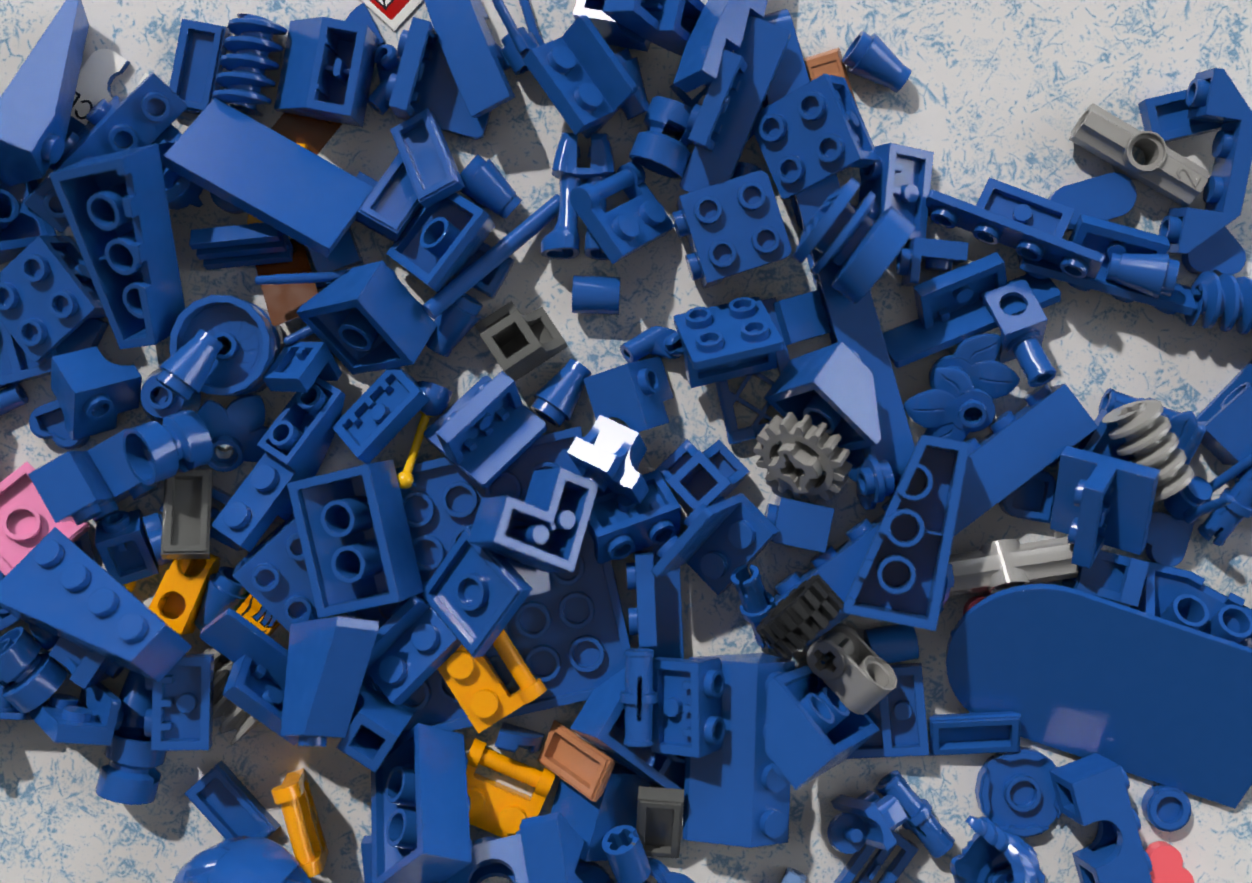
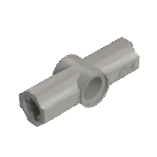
M1094 103L1086 109L1071 132L1070 141L1111 164L1115 172L1124 174L1131 180L1136 179L1182 207L1189 206L1201 193L1208 181L1209 171L1168 148L1164 139L1158 133L1139 131ZM1133 146L1143 151L1145 155L1144 165L1138 164L1132 156Z
M1068 537L1020 544L1015 539H1002L987 543L978 551L952 554L949 557L948 564H952L955 583L954 587L950 588L949 597L984 591L994 594L1015 586L1076 578L1078 567L1071 563L1074 545L1068 543Z

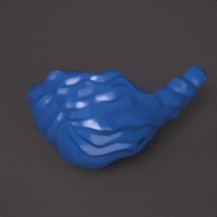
M970 815L965 820L974 830L975 834L972 840L967 842V846L962 848V854L956 855L951 859L950 870L955 883H1045V875L1039 867L1037 853L1028 843L1017 835L1005 832L999 827L998 823H993L986 817L981 816L977 818Z

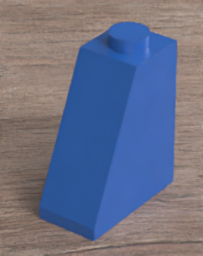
M336 616L290 624L280 736L298 737V746L326 747L327 738L346 737L378 633L379 621Z

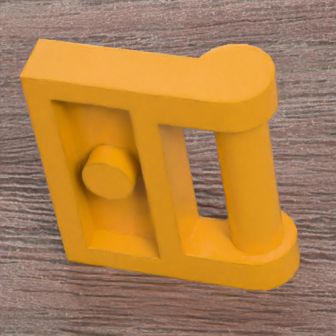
M504 629L492 645L520 687L515 693H509L486 655L473 658L463 645L438 668L439 673L478 734L523 705L532 702L548 690L541 678L535 679Z
M475 738L467 755L468 765L466 769L467 793L470 798L469 824L501 838L515 835L520 830L522 819L539 815L556 774L547 768L540 771L486 748V742ZM478 764L534 787L532 796L475 773Z
M303 768L287 773L282 785L273 788L271 792L274 803L281 806L295 859L300 863V867L307 876L311 878L324 870L329 852L306 771Z

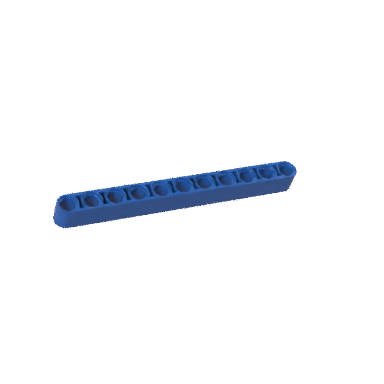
M787 9L766 14L761 18L788 29L791 33L790 40L763 102V108L810 82L793 21ZM837 174L790 198L800 236L802 235V230L829 194L834 193L840 188ZM815 248L807 256L810 270L822 254ZM832 261L817 275L811 272L815 288L819 290L831 333H829L832 344L842 341L846 346L855 350L860 356L861 361L873 372L881 439L877 445H874L877 460L886 459L889 462L895 484H898L915 448V444L872 295L869 290L858 303L853 304L833 289L831 283L839 266Z

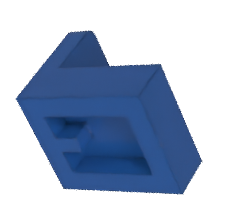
M918 237L907 241L905 248H902L898 253L896 261V274L902 275L901 285L911 287L919 283L921 262H925L926 270L951 271L953 265L967 261L969 243Z
M297 341L283 348L262 379L270 391L308 392L317 377L324 381H338L342 371L325 342Z
M140 509L130 512H114L96 524L94 545L107 572L122 585L159 573V566L153 549L143 529L144 522L142 517L144 516Z

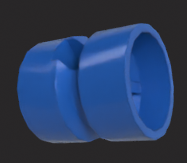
M653 97L643 120L647 130L638 132L629 158L639 163L643 168L659 175L677 180L682 179L692 155L688 150V145L694 144L688 139L691 131L687 130V122L693 108L670 98ZM665 131L669 134L674 135V138L662 134V132Z
M185 409L163 417L162 425L156 421H150L129 428L124 432L123 451L132 473L144 485H153L175 476L177 471L185 473L204 466L211 461L213 455L210 433L204 421L193 410Z
M22 626L16 627L0 637V686H3L2 696L20 713H28L43 704L58 690L66 679L67 671L54 658L49 656V653L39 654L41 645Z
M121 726L118 731H114L111 746L106 745L104 754L110 762L107 765L101 766L95 792L106 800L121 804L143 805L154 802L161 778V773L155 767L163 765L167 751H151V737L145 736L144 729Z

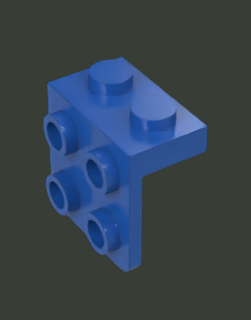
M413 17L410 29H404L400 35L397 54L398 57L402 58L397 74L392 73L387 82L385 99L389 101L388 106L396 117L402 120H407L429 108L435 114L442 131L475 140L483 138L491 111L478 118L470 116L431 22ZM502 56V58L499 59V62L503 69L504 58Z
M755 171L680 195L676 204L678 211L671 213L678 237H686L691 250V254L685 255L693 281L700 279L703 289L720 284L724 278L786 259L791 254V244L768 174L764 171Z

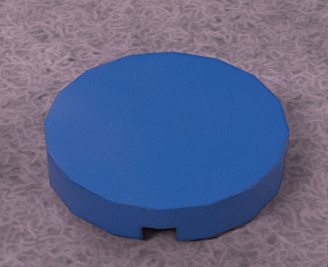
M1020 746V752L995 753L986 760L977 775L975 794L979 809L986 818L993 823H998L999 827L1005 832L1012 833L1020 838L1041 835L1050 828L1048 826L1056 818L1059 819L1062 815L1049 773L1050 770L1058 767L1050 758L1032 748Z

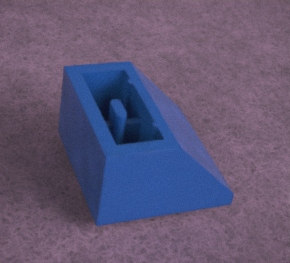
M328 17L290 21L274 110L363 128L367 107L366 99L369 97L375 65L374 53L378 48L379 41L370 27L365 24Z

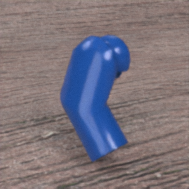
M389 44L378 47L374 53L380 84L366 99L369 106L380 115H384L390 108L388 106L389 101L385 99L386 86L392 73L397 74L402 58L398 57L396 48Z

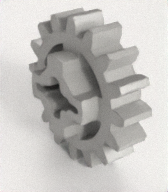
M788 412L784 419L778 415L774 416L771 422L766 424L756 438L758 443L753 448V452L761 456L756 465L769 471L765 477L767 481L776 480L780 483L778 486L779 492L783 493L789 489L793 491L795 500L799 501L802 495H807L811 503H816L820 496L829 501L834 493L838 494L848 480L847 475L852 469V464L845 461L850 451L849 449L837 446L842 438L839 434L829 436L826 433L828 424L822 422L817 427L812 424L810 415L806 414L801 421H798L793 412Z

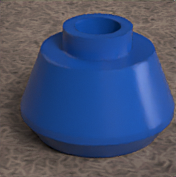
M160 368L153 371L145 379L141 387L140 402L144 413L150 420L162 425L163 417L185 409L193 410L195 413L198 412L201 404V391L199 394L193 393L188 401L182 399L156 380L162 371Z

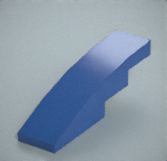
M424 0L449 68L470 116L478 118L516 98L499 62L502 56L486 23L489 17L481 0Z
M708 0L686 43L673 84L688 93L715 80L724 50L732 52L741 47L748 17L763 18L768 0Z

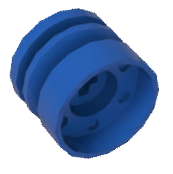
M851 177L845 185L834 193L829 194L802 230V235L792 258L801 264L814 248L822 254L810 272L817 275L833 261L839 268L832 280L831 287L853 304H856L867 294L910 238L916 224L892 206L885 210L875 221L871 219L867 214L874 203L876 194L870 191L860 204L855 207L849 201L861 183Z

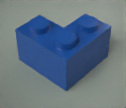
M129 428L122 430L87 451H68L28 474L55 523L74 520L76 525H80L91 519L94 522H98L107 515L119 511L117 503L131 496L133 500H137L158 489L156 483L153 485L141 483L132 473L123 451L124 432Z
M561 467L533 471L524 502L510 496L481 498L468 543L544 572H574L599 483Z

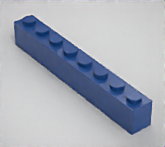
M1046 383L1039 386L1024 398L1028 405L1016 414L1009 410L996 418L989 425L992 432L979 442L975 437L966 441L970 443L953 537L1060 457L1066 446L1073 447L1098 428L1097 424L1066 384L1049 387ZM891 498L881 506L884 513L873 522L866 518L848 530L846 535L849 540L837 549L830 545L826 548V553H817L810 560L813 565L812 568L800 577L794 572L774 587L778 592L773 596L776 606L793 589H797L802 582L807 581L816 574H819L844 602ZM841 610L838 611L839 614L828 622L829 625L824 630H820L812 641L809 640L806 643L807 647L850 614L841 613Z

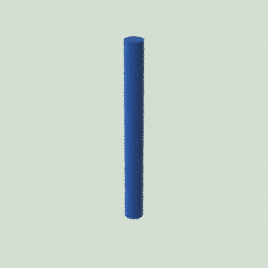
M558 194L554 195L422 306L425 312L432 319L437 318L554 220L559 213L560 196Z

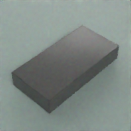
M193 469L185 473L177 471L175 476L164 481L161 538L162 559H210L212 469Z
M639 786L636 830L647 856L679 858L684 789Z

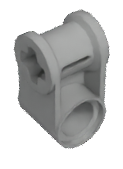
M837 624L823 635L822 640L813 643L807 651L806 660L809 668L825 682L851 712L864 715L896 688L897 677L891 666L880 658L859 637L854 629L847 625ZM844 639H847V643L842 648L838 646ZM828 655L830 659L824 665L821 664V661Z

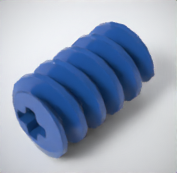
M240 13L237 14L238 18L229 20L227 28L235 36L225 38L223 45L232 54H225L220 58L221 66L229 72H221L216 76V82L225 89L214 91L212 99L217 98L242 113L262 117L264 115L257 110V105H270L272 99L262 94L261 88L275 87L276 85L275 81L264 75L265 70H278L280 67L268 55L269 53H282L284 49L283 46L273 41L272 37L273 35H286L288 30L266 18Z
M1212 271L1202 272L1196 277L1190 290L1197 309L1193 316L1184 314L1186 323L1190 327L1194 326L1201 315V325L1204 329L1213 328L1218 319L1221 331L1228 332L1236 324V330L1239 334H1248L1252 329V279L1245 276L1236 279L1231 274H1221L1218 276Z

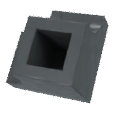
M511 301L474 325L504 373L514 381H517L568 347L543 307L531 313L520 314Z

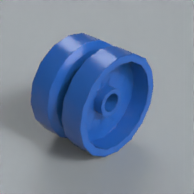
M210 295L193 301L178 315L170 332L169 353L171 356L190 341L200 329L206 331L223 344L201 389L202 392L210 395L240 397L258 393L267 387L262 377L286 345L283 342L284 335L280 325L273 326L271 324L269 313L266 309L234 296Z

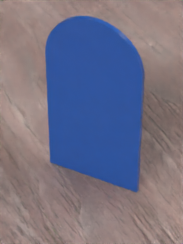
M1027 584L994 593L970 608L950 632L946 649L947 676L955 696L970 713L1018 712L1021 714L1020 737L1082 758L1098 753L1119 764L1127 773L1165 786L1175 787L1180 791L1234 809L1251 787L1252 648L1077 589L1054 584Z

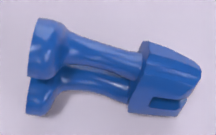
M562 132L552 167V175L559 179V213L553 231L548 233L541 241L540 250L542 256L552 259H572L579 255L578 214L570 202V193L574 188L584 183L593 185L616 174L613 151L607 133H591V147H589L588 158H591L590 168H578V158H581L578 134ZM607 198L600 201L599 204L604 213L607 212ZM587 228L584 254L588 258L595 260H609Z

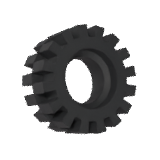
M816 574L807 581L802 582L797 589H793L785 599L777 603L778 605L767 614L768 616L761 620L756 631L780 658L785 659L787 656L793 655L797 649H802L809 640L812 641L820 630H824L829 625L828 622L839 614L838 611L843 608L844 602L821 576Z

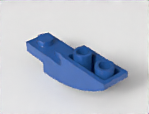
M317 377L308 392H296L258 442L257 446L265 451L264 455L211 526L248 552H251L277 516L287 521L293 513L287 483L316 476L333 440L335 431L332 426L341 417L346 394Z

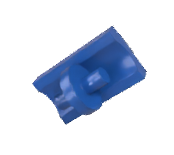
M867 790L857 798L839 795L831 801L834 809L842 813L836 815L830 821L827 837L831 846L844 854L856 853L865 844L888 851L898 844L892 831L905 823L908 817L898 799L893 795H886L881 799L875 791Z

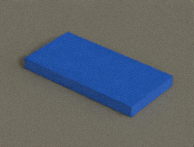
M214 98L163 156L164 167L327 258L356 220L357 211L374 189L373 186L217 98Z

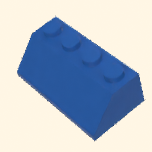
M766 653L689 657L692 660H701L709 657L721 659V671L725 678V687L721 696L725 737L722 742V748L701 758L685 756L682 838L687 841L748 848L788 843L790 783L780 779L772 767V760L765 752L768 682L776 676L795 670V661L782 659Z

